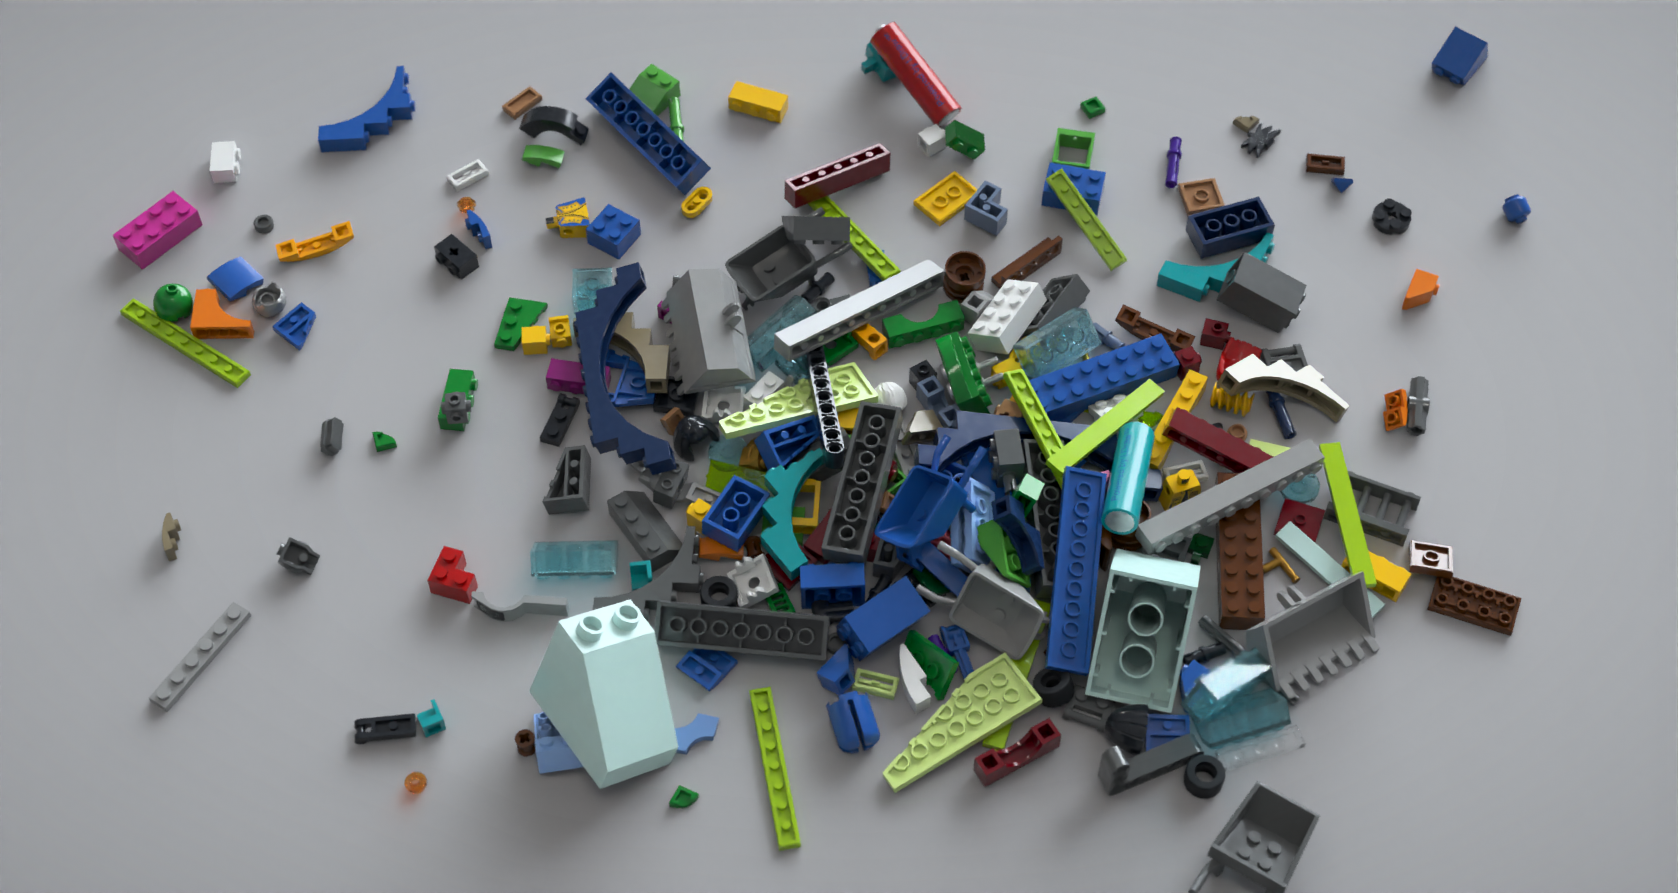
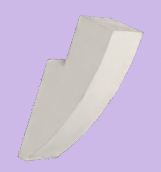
M903 643L900 645L899 655L900 678L906 698L914 713L917 714L930 707L931 696L925 689L926 674Z

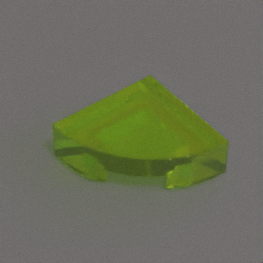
M1143 411V416L1138 417L1137 421L1148 425L1152 429L1161 421L1164 415L1157 411Z

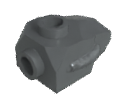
M289 537L286 544H281L277 555L280 556L278 563L294 573L304 572L309 575L312 574L320 557L318 553L312 550L310 545Z

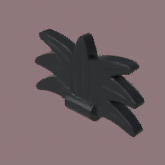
M1260 123L1255 133L1247 132L1249 138L1241 144V148L1248 146V154L1256 149V157L1259 158L1261 152L1264 149L1268 150L1274 143V137L1281 133V129L1271 131L1272 125L1262 129V123Z

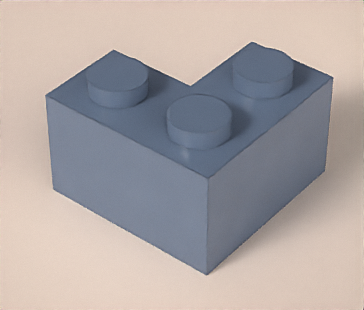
M985 180L965 204L964 220L997 236L1007 224L1008 209L999 205L1001 201V188Z

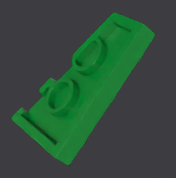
M909 630L904 645L926 674V684L933 688L937 700H944L959 662L916 630Z

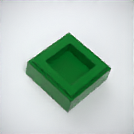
M1097 96L1080 102L1081 109L1089 119L1106 111V108Z

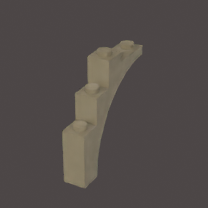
M626 312L618 323L610 344L629 353L638 362L644 371L647 393H667L671 362L669 345H653L651 328H635L634 313ZM573 318L574 335L576 338L579 337V335L574 327V321H576V318Z
M1252 354L1226 368L1217 382L1231 397L1241 392L1253 390L1271 391L1295 397L1322 411L1335 422L1340 421L1349 408L1345 401L1322 382L1324 377L1310 364L1296 372L1282 359L1267 367Z

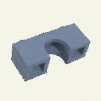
M935 375L918 382L916 397L925 410L933 409L943 428L953 429L952 423L956 411L961 410L956 404L949 406L944 394L945 389Z

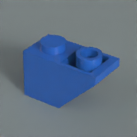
M846 644L817 671L822 687L837 695L844 694L855 682L854 659Z

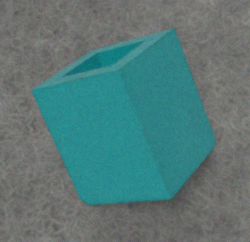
M650 560L629 563L632 591L653 581Z
M435 699L430 700L432 704L431 709L417 714L425 737L446 730L444 719Z

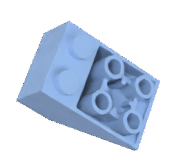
M544 712L534 714L535 747L539 774L584 767Z

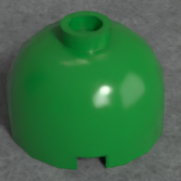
M171 283L161 286L156 291L153 298V309L160 319L174 322L183 316L184 319L188 318L193 312L194 302L192 295L185 286Z

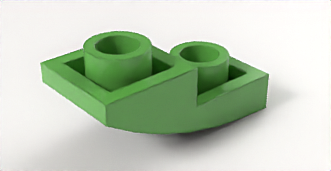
M526 145L522 160L538 167L541 162L560 168L565 151L549 146Z

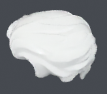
M885 382L874 388L878 395L877 404L901 407L902 410L906 407V394L896 383Z

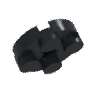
M1391 198L1385 199L1384 202L1379 203L1373 210V225L1378 231L1387 235L1397 232L1402 234L1410 226L1412 211L1402 203L1396 202ZM1389 216H1393V217H1395L1396 219L1392 218V219L1390 220L1388 217H1389Z

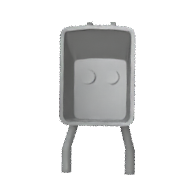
M940 541L937 546L939 550L957 559L973 572L967 578L957 599L938 596L920 584L916 587V591L932 602L952 605L949 618L954 624L1002 653H1006L1012 659H1021L1034 639H1044L1045 632L1041 634L1037 632L1041 623H1049L1050 618L1046 616L1047 612L1041 609L1024 587L995 570L996 565L992 560L988 565L980 564L978 566L955 548Z

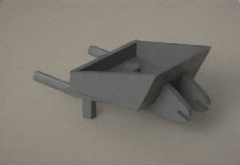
M1257 781L1212 843L1207 855L1212 860L1203 867L1188 892L1198 893L1211 873L1218 877L1226 866L1266 889L1265 893H1284L1320 815Z

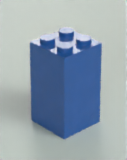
M905 576L845 616L836 626L837 634L841 640L847 642L852 656L858 658L861 662L917 624L931 610L907 576Z

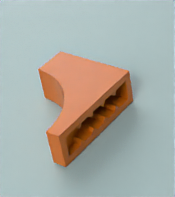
M196 289L190 325L193 336L198 339L254 338L251 320L238 319L224 312L220 307V300L216 289Z

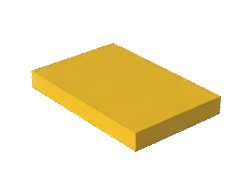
M954 171L913 200V205L940 227L965 208V204L978 189Z

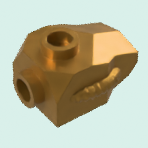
M757 437L750 440L747 446L743 448L739 461V466L747 479H758L767 473V467L754 442Z

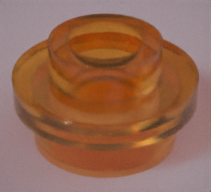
M463 197L457 201V207L463 213H467L466 210L474 211L476 201L471 197Z
M412 772L405 778L404 784L407 791L418 794L426 788L427 779L421 772ZM414 780H419L418 783L412 784Z

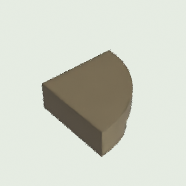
M1238 116L1233 119V124L1247 133L1259 123L1260 119L1255 116Z

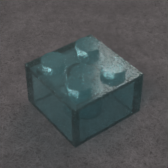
M612 267L573 269L572 303L574 315L575 312L595 307L596 290L614 285Z

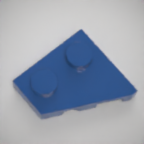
M301 302L272 327L277 334L300 351L316 319V314Z
M1149 714L1148 725L1146 726L1145 751L1190 734V715Z

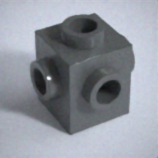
M465 392L445 394V402H441L442 414H446L448 424L469 423L468 412H471V401L466 399Z

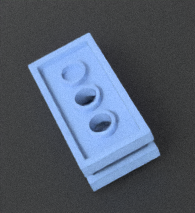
M963 473L956 474L953 479L959 483ZM970 477L964 489L968 492L966 499L976 506V510L970 513L964 507L960 508L951 523V547L958 550L978 566L980 564L988 565L991 559L978 542L977 526L993 520L991 502L995 501V492ZM950 556L952 565L970 574L973 572L957 559Z

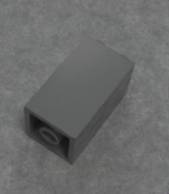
M1244 252L1227 271L1217 301L1279 333L1283 328L1289 326L1293 318L1296 319L1301 311L1299 306L1306 297L1304 291L1307 285Z

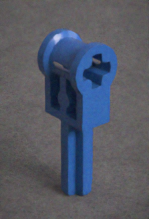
M956 624L948 627L940 626L939 630L945 647L949 649V655L955 656L959 662L958 666L963 679H965L974 671L967 654L970 651V644L965 630Z

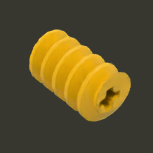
M1216 382L1211 394L1210 406L1214 407L1218 403V409L1221 410L1226 405V412L1234 408V414H1238L1241 410L1242 417H1245L1250 412L1255 393L1250 398H1248V391L1244 392L1243 395L1239 393L1231 397L1221 387L1217 388Z

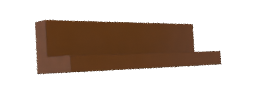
M1059 235L1053 240L1047 237L993 275L991 282L1001 289L1007 279L1024 280L1061 253L1063 239Z

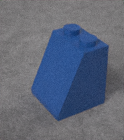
M1455 26L1432 61L1433 72L1439 76L1444 75L1448 77L1454 84L1459 85L1460 83L1465 86L1487 59L1488 42Z

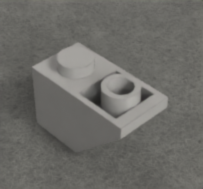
M972 291L961 304L965 321L974 325L994 296L984 291Z

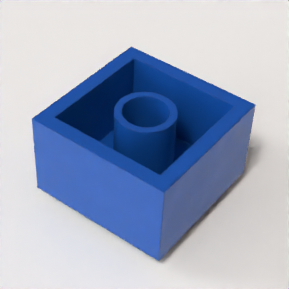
M608 204L586 228L587 242L619 260L641 235L640 220Z

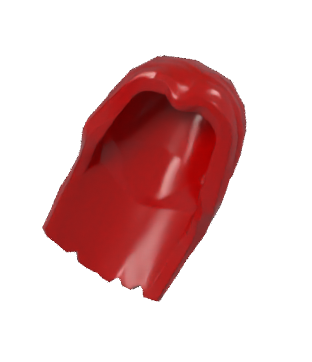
M1230 337L1219 358L1216 372L1217 381L1226 368L1254 354L1260 359L1262 350L1252 346L1250 343L1241 342L1239 339L1235 340L1234 337Z

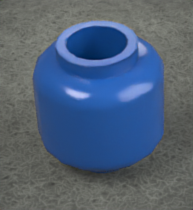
M1516 194L1504 200L1505 203L1502 209L1509 222L1516 221L1517 224L1528 220L1527 216L1531 213V208L1524 196Z

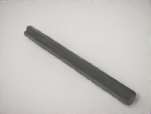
M1204 615L1198 624L1218 642L1222 641V644L1224 643L1228 651L1271 687V684L1247 657V650L1212 619ZM1281 690L1277 692V694L1293 706L1300 699V696L1296 693L1295 697L1289 700Z

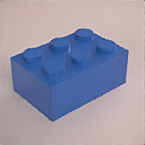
M1050 162L1046 178L1062 168L1095 215H1098L1106 172ZM1045 180L1041 206L1067 210Z
M734 475L703 518L702 534L738 552L762 518V505L770 498V493Z
M849 562L848 564L828 563L826 565L807 564L800 566L801 608L811 609V604L816 600H827L830 603L852 601L854 607L863 605L865 603L864 563Z

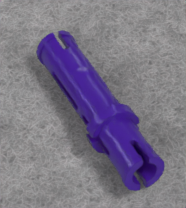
M1176 136L1172 137V139L1170 138V147L1167 151L1168 164L1165 186L1168 188L1177 187L1179 160L1182 157L1180 150L1182 139Z

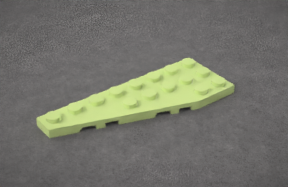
M855 362L828 368L837 412L857 408L860 406L861 401L878 402L877 393ZM802 378L798 381L797 385L793 387L787 386L763 398L762 403L758 405L754 403L749 406L748 410L744 412L738 411L720 420L719 428L726 439H731L772 429L815 415L808 379Z
M1006 653L970 673L964 679L965 682L960 688H956L952 693V697L945 705L942 704L921 728L922 731L916 738H912L909 746L902 754H898L883 771L884 779L895 793L1042 704V698Z

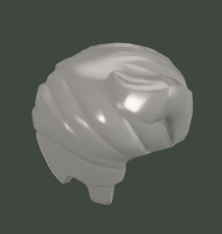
M271 281L268 286L256 288L252 297L253 307L264 317H273L281 313L287 301L285 292L274 281Z

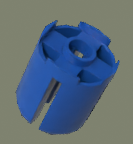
M857 691L839 695V700L830 705L828 702L826 708L838 746L843 752L859 753L860 742L863 751H866L879 741L880 732L867 692H865V695H858Z

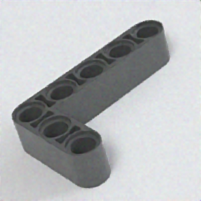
M1192 733L1129 759L1125 758L1119 746H1114L1102 754L1098 778L1107 794L1113 796L1183 767L1193 757L1201 754L1204 755V751Z

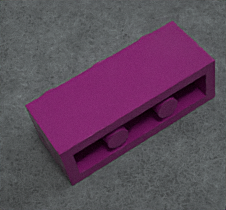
M551 358L546 374L547 388L553 391L584 394L583 386L586 384L581 376L583 365L580 362ZM605 366L607 389H609L611 371L609 366Z

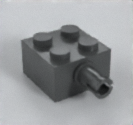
M1019 429L994 430L993 439L989 440L990 450L988 451L989 463H993L991 478L996 481L997 488L1004 487L1005 495H1010V491L1013 494L1021 482L1025 465Z

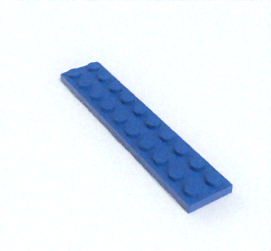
M1070 466L1064 468L1045 661L1046 669L1066 671L1083 676L1089 674L1102 533L1101 517L1104 508L1107 476L1105 473Z

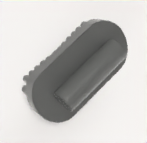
M336 417L327 419L322 423L321 452L329 456H334L342 449L344 424L342 420Z

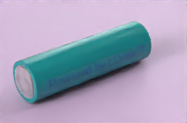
M1129 422L1120 428L1101 517L1102 525L1108 531L1118 535L1134 532L1139 524L1155 439L1154 431L1151 427L1141 422Z

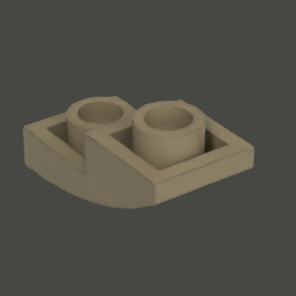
M170 512L166 513L164 518L162 542L168 560L172 561L177 559L175 551L179 549L176 541L180 540L178 531H181L178 519L173 520Z

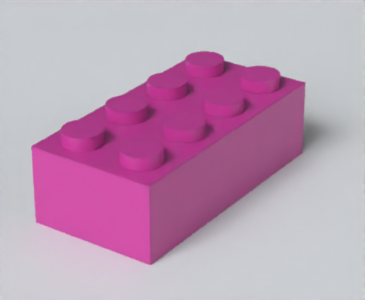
M172 191L114 233L113 238L118 250L143 270L201 227L202 222L198 210L176 192Z

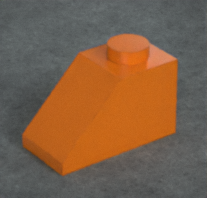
M1416 269L1402 309L1407 310L1430 302L1432 295L1436 296L1440 284H1437L1439 276Z

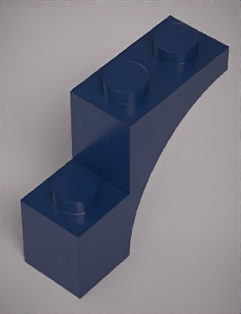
M1009 494L992 501L993 521L1000 525L1013 543L1019 557L1022 573L1028 576L1045 569L1040 531L1025 522L1023 503Z

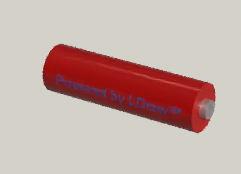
M896 22L880 26L872 36L870 43L934 125L937 124L939 127L954 119L961 111V106Z

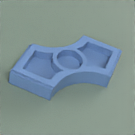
M698 713L689 725L675 728L678 743L676 753L687 755L690 748L696 743L704 740H714L719 717Z

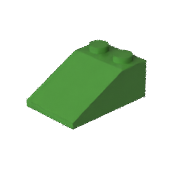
M650 64L638 75L629 89L657 116L669 107V98H671L673 103L672 97L679 98L681 96L679 80L653 64Z
M993 520L977 526V538L980 546L1002 575L1026 588H1030V577L1022 573L1019 557L1006 532Z

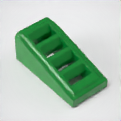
M778 583L780 592L765 598L769 610L778 611L787 608V610L781 612L796 613L783 585ZM782 596V598H780V599H777V600H774V601L771 600V599H773V598ZM782 602L785 603V604H782V605H779V606H776V607H775L776 604H779V603H782Z

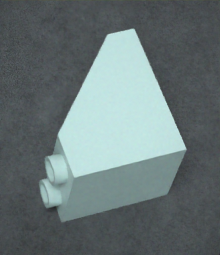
M1116 548L1110 568L1085 695L1131 705L1145 704L1148 705L1149 709L1168 713L1172 712L1198 588L1199 565Z
M627 600L559 621L529 692L599 789L670 764L678 749V743L655 632L642 616L640 610L631 600Z

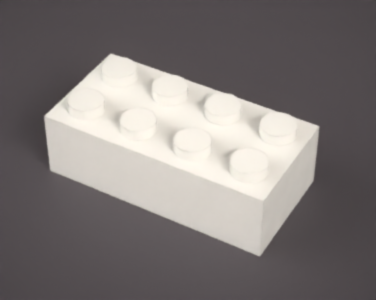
M1006 280L968 332L976 350L1008 354L1047 301L1039 283Z

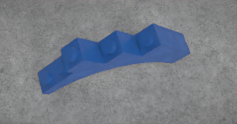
M396 66L395 77L390 88L373 107L347 121L319 126L318 142L321 153L366 150L367 142H370V136L389 135L390 127H393V120L412 119L413 112H416L415 100L412 101L408 87H406V84H409V74L405 73L404 66Z

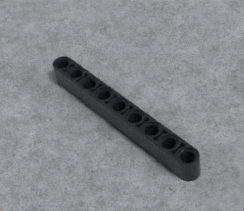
M822 345L805 354V367L826 467L830 469H839L844 465V444Z

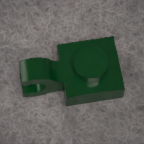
M1200 533L1193 535L1188 548V553L1192 554L1190 564L1199 565L1201 557L1208 559L1215 538Z

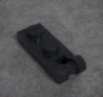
M559 394L557 403L540 435V442L560 447L580 405V398H569L566 394ZM568 405L570 407L569 409L564 408V406Z
M412 713L357 719L354 721V728L357 730V733L354 735V742L356 744H365L369 741L416 737V715ZM367 728H371V731L365 732Z

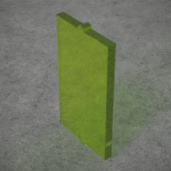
M711 459L708 474L705 475L707 478L705 487L722 493L732 477L736 475L768 491L764 480L766 472Z

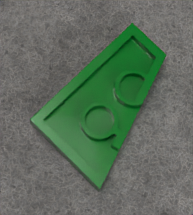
M509 297L494 343L495 349L515 351L522 342V327L535 325L540 314L548 308L547 303Z

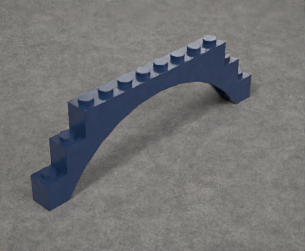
M639 262L616 268L617 276L614 277L616 285L596 290L595 307L575 312L576 321H574V327L579 337H576L578 348L581 349L578 357L581 365H583L581 376L586 384L583 386V391L586 398H588L585 406L588 414H590L588 425L593 433L590 436L593 448L596 447L600 454L617 450L618 457L623 458L626 465L643 460L645 468H649L652 475L676 469L674 451L668 441L644 433L627 422L614 408L606 385L605 364L609 344L615 329L627 309L647 289L645 274Z
M956 411L952 423L953 429L937 427L933 446L918 444L914 455V466L920 465L931 469L934 450L944 434L951 437V440L940 456L938 472L940 473L956 460L977 451L979 446L983 448L990 447L989 440L993 439L994 430L1019 429L1021 444L1024 439H1035L1025 418ZM1051 421L1058 437L1064 441V446L1090 426L1087 424ZM1117 433L1084 458V460L1100 467L1104 471L1109 470L1111 473L1117 444ZM1149 468L1143 500L1157 502L1163 490L1161 470Z

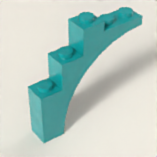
M1267 232L1261 242L1248 254L1267 263V255L1272 254L1275 243H1272L1274 235ZM1238 259L1213 266L1182 265L1166 260L1158 274L1156 286L1200 302L1203 295L1207 296L1209 290L1220 292L1227 271Z
M820 448L808 452L802 460L792 463L787 470L782 465H779L776 468L769 469L764 476L765 486L775 497L768 498L764 505H762L763 515L773 527L770 526L762 532V535H760L761 545L791 581L800 575V566L808 564V560L799 548L793 533L792 512L803 484L815 470L825 463L823 452Z

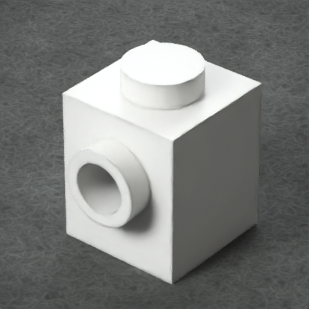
M937 124L927 127L918 133L917 146L927 157L947 148L945 130L941 129Z

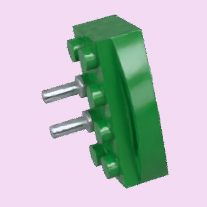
M958 331L936 339L935 342L943 362L940 368L946 382H949L947 390L951 399L956 401L961 411L990 414L988 406L993 405L986 389L988 385L1004 379L1003 373H998L986 379L981 378L980 373H982V369L997 364L999 362L998 358L995 356L981 363L976 362L974 358L976 357L975 351L970 346L967 336L961 338Z

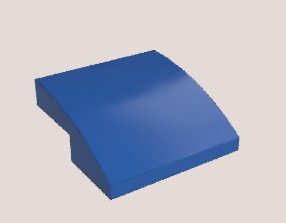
M241 256L226 262L207 276V280L229 301L246 296L248 289L260 286L264 281V278Z
M694 648L693 651L689 650L676 665V668L708 691H711L738 664V661L725 651Z

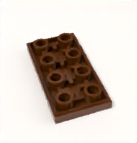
M1437 576L1427 610L1511 636L1521 598L1453 576L1452 579Z

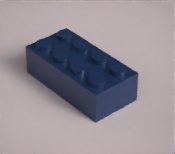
M1258 196L1189 215L1186 232L1200 259L1260 243L1267 232L1273 234L1275 224Z

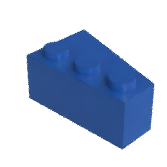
M811 415L763 431L754 440L768 470L779 465L784 467L819 437L816 417Z

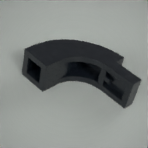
M540 106L529 110L524 114L519 127L520 130L533 138H536L542 132L554 131L567 136L579 145L585 142L589 131L588 127L577 121V114L554 106Z

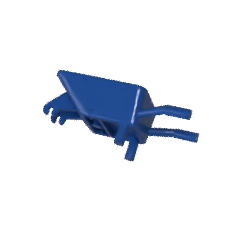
M946 434L943 435L934 450L931 469L916 465L911 469L875 528V535L896 546L898 560L906 561L903 557V553L909 555L910 564L918 567L919 564L916 562V559L923 560L921 551L925 543L944 536L961 507H964L970 513L975 512L976 506L966 499L968 492L964 488L987 450L979 446L959 483L952 477L938 472L940 456L951 440V437Z

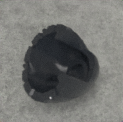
M688 415L678 422L673 436V445L677 455L685 460L694 461V453L690 445L702 442L708 434L713 441L718 442L720 440L718 428L709 419L700 415Z
M1133 704L1114 710L1107 718L1105 724V733L1108 739L1126 752L1133 755L1140 754L1144 744L1143 739L1146 736V726L1148 725V705Z

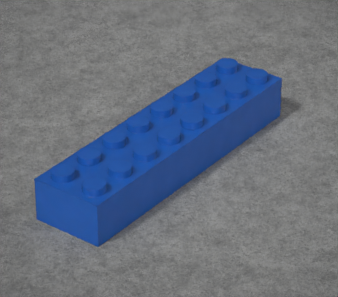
M612 72L585 98L684 195L711 169Z
M1158 334L1029 381L1050 421H1056L1064 416H1070L1077 411L1087 410L1088 406L1095 404L1097 401L1108 400L1118 394H1131L1149 379L1156 384L1173 379L1177 375L1180 363L1163 335Z

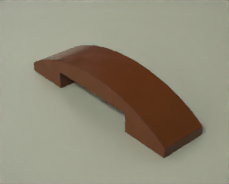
M1124 304L1115 319L1122 328L1141 340L1162 334L1170 349L1174 352L1190 347L1196 337L1178 328L1176 332H1173L1140 317V311Z

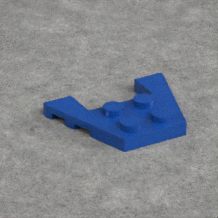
M608 349L605 366L623 369L615 393H609L613 406L624 407L654 404L657 393H647L645 375L640 365L630 360L629 356L624 354L620 356L615 354V350Z

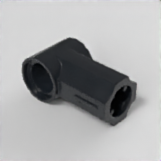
M816 600L811 604V610L814 615L831 616V625L832 622H839L854 611L852 601L830 603L827 600Z

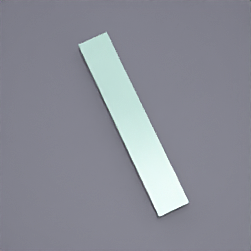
M1291 521L1276 534V539L1327 584L1331 585L1344 577L1351 576L1347 570ZM1367 589L1373 618L1384 608L1385 604Z

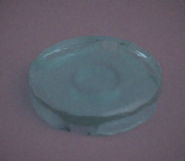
M721 435L718 442L712 441L709 445V461L713 467L720 471H736L740 469L741 453L747 444L740 437L726 439L724 435Z
M1311 473L1300 482H1293L1279 492L1284 499L1287 498L1306 504L1314 501L1318 496L1320 482L1318 477Z

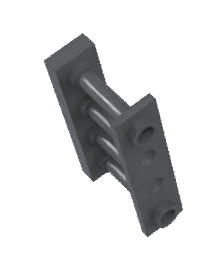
M1348 471L1352 489L1362 492L1357 509L1363 532L1403 547L1410 530L1404 528L1410 509L1417 510L1421 497L1412 492H1406ZM1370 495L1382 499L1376 517L1364 514ZM1329 501L1323 519L1338 524L1333 502ZM1390 502L1402 506L1396 524L1384 521Z

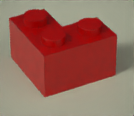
M443 546L427 580L431 593L467 604L471 603L472 591L476 592L478 585L475 574L464 571L467 564L464 551Z

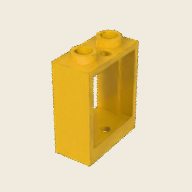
M807 479L800 492L815 493L813 518L792 517L793 533L811 535L818 526L821 481H816L815 479Z

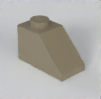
M933 409L919 410L914 413L902 438V445L933 441L937 427L943 428Z

